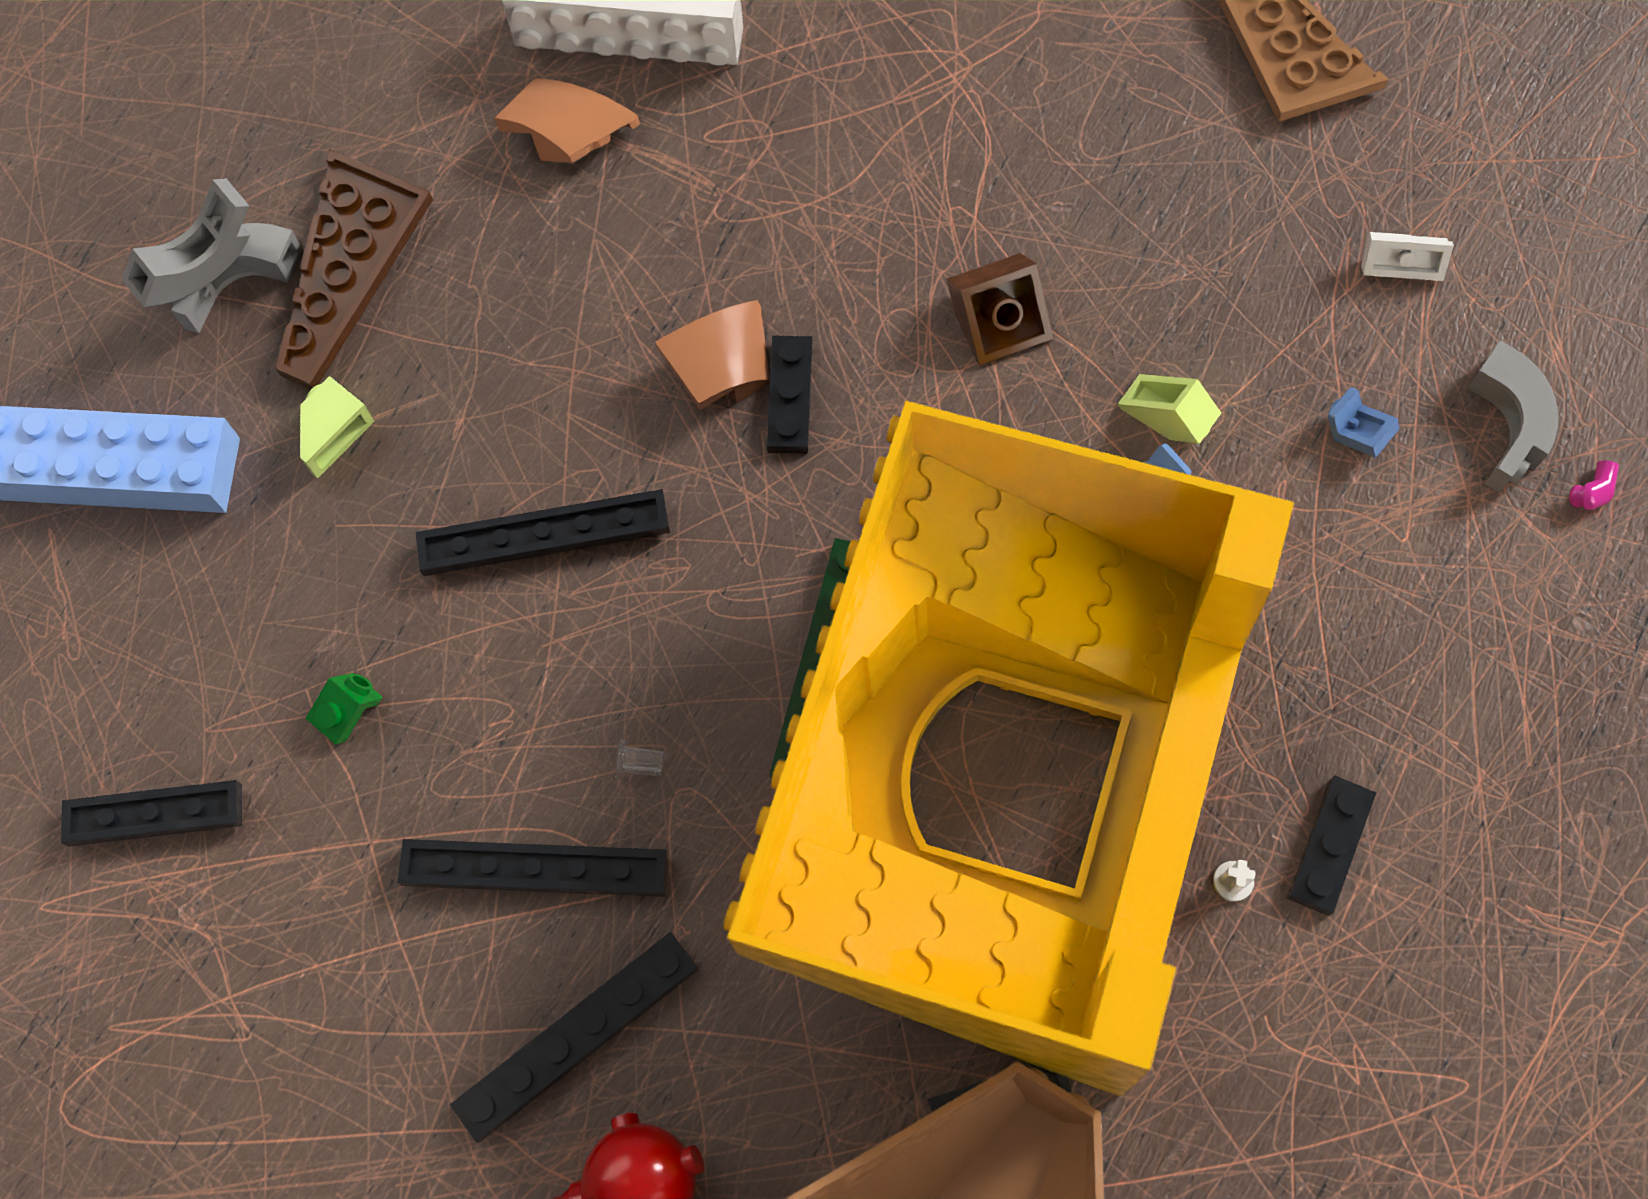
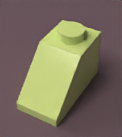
M1139 374L1118 402L1121 410L1173 441L1200 444L1221 415V411L1198 379Z
M330 376L322 384L313 387L307 394L306 400L300 405V458L311 474L317 479L374 422L366 406Z

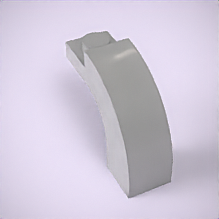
M227 179L212 180L200 214L192 226L182 235L168 243L158 246L133 248L121 280L143 307L173 302L202 289L220 276L236 260L245 247L250 235L242 226V222L249 205Z
M265 223L242 224L250 237L236 260L220 276L202 289L173 301L171 311L183 328L200 333L219 293L228 284L239 278L258 275L289 283L303 252V248L293 230Z
M1501 340L1467 388L1494 404L1502 412L1509 426L1510 441L1508 448L1485 485L1498 493L1509 481L1517 484L1528 468L1535 470L1545 459L1556 439L1559 420L1556 398L1544 374L1528 357Z

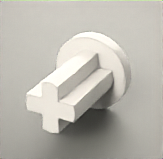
M1245 860L1225 862L1214 873V889L1221 898L1227 901H1241L1248 897L1253 890L1255 871L1247 867V861Z

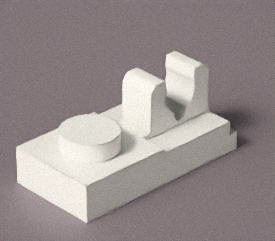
M1370 232L1361 265L1362 273L1367 276L1444 281L1454 245L1447 238Z

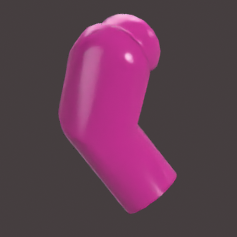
M1607 460L1599 461L1596 466L1594 481L1586 483L1585 486L1575 485L1571 488L1569 493L1570 504L1575 508L1584 507L1585 510H1593L1609 503L1614 496L1619 470L1618 463Z

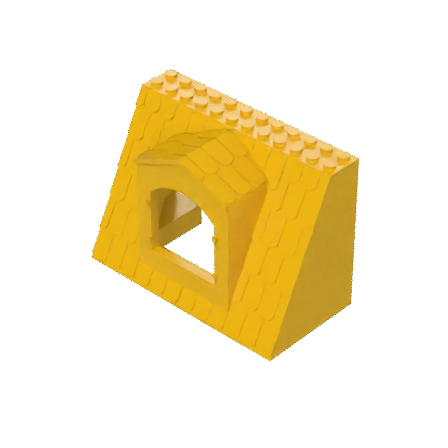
M905 401L901 416L893 415L890 421L886 442L891 443L887 457L880 456L876 463L873 475V483L877 484L873 499L865 498L860 512L859 525H863L859 541L852 539L848 547L845 559V567L849 568L845 584L838 582L834 589L830 609L835 611L831 627L824 625L819 634L816 653L821 654L816 671L809 669L804 679L801 697L806 698L801 716L794 714L789 724L786 742L791 743L790 751L786 761L778 760L771 780V788L776 789L771 808L763 806L755 830V834L761 836L756 853H748L745 857L739 879L740 882L745 883L740 901L733 900L730 903L723 929L729 931L728 940L738 955L1121 1097L1151 1069L1176 967L1162 963L1241 651L1273 588L1294 502ZM976 681L994 685L1006 691H1015L1089 712V714L1094 716L1099 715L1120 721L1074 888L927 845L919 830L910 795L911 768L916 749L924 731L937 712L952 697Z

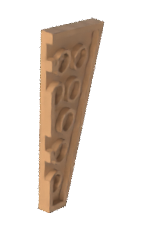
M1218 0L1278 122L1386 87L1389 79L1380 70L1375 73L1363 61L1365 56L1356 47L1350 49L1336 35L1337 29L1307 0Z

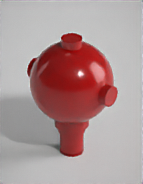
M626 1113L611 1120L612 1131L603 1136L590 1151L585 1161L582 1178L572 1182L569 1189L565 1190L562 1195L552 1198L693 1199L696 1175L704 1172V1161L699 1149L695 1145L685 1148L683 1143L666 1129L652 1124L640 1123L637 1113Z

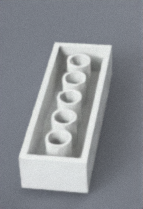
M502 0L515 46H522L527 49H557L568 53L580 51L598 53L604 56L615 54L635 56L640 59L661 58L672 59L676 62L696 61L707 62L713 65H738L743 33L741 0Z

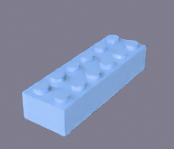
M0 406V500L226 513L240 437L225 418Z

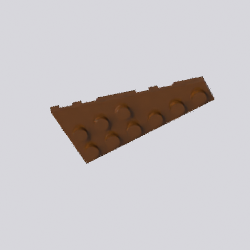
M329 149L326 160L328 163L325 180L322 179L319 189L321 198L318 210L312 217L300 266L302 275L299 287L295 288L292 299L294 308L290 324L285 327L275 368L280 376L309 389L319 385L433 201L430 191Z

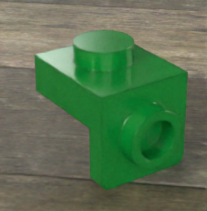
M349 673L331 677L327 680L305 719L337 745L347 741L364 710L379 705L383 697L372 688V683L362 675Z

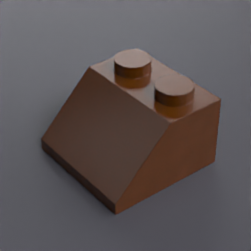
M1022 253L946 279L955 315L979 365L1054 339L1037 264Z

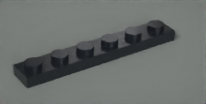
M663 489L415 533L420 572L423 576L668 534L670 533L664 492Z
M403 839L397 883L401 886L665 897L668 851L666 849Z
M669 932L458 1097L450 1106L475 1142L480 1143L699 970L673 934Z

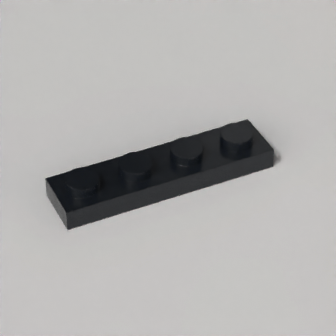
M237 780L62 800L61 843L68 847L242 826V784Z

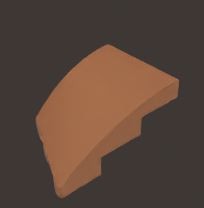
M534 78L495 117L499 132L530 133L540 161L573 163L586 156L590 151L611 142L610 134L622 127L634 129L640 124L637 114L606 96L571 83L542 78Z
M758 300L716 311L655 341L656 349L699 410H702L728 393L738 403L770 383L762 311Z

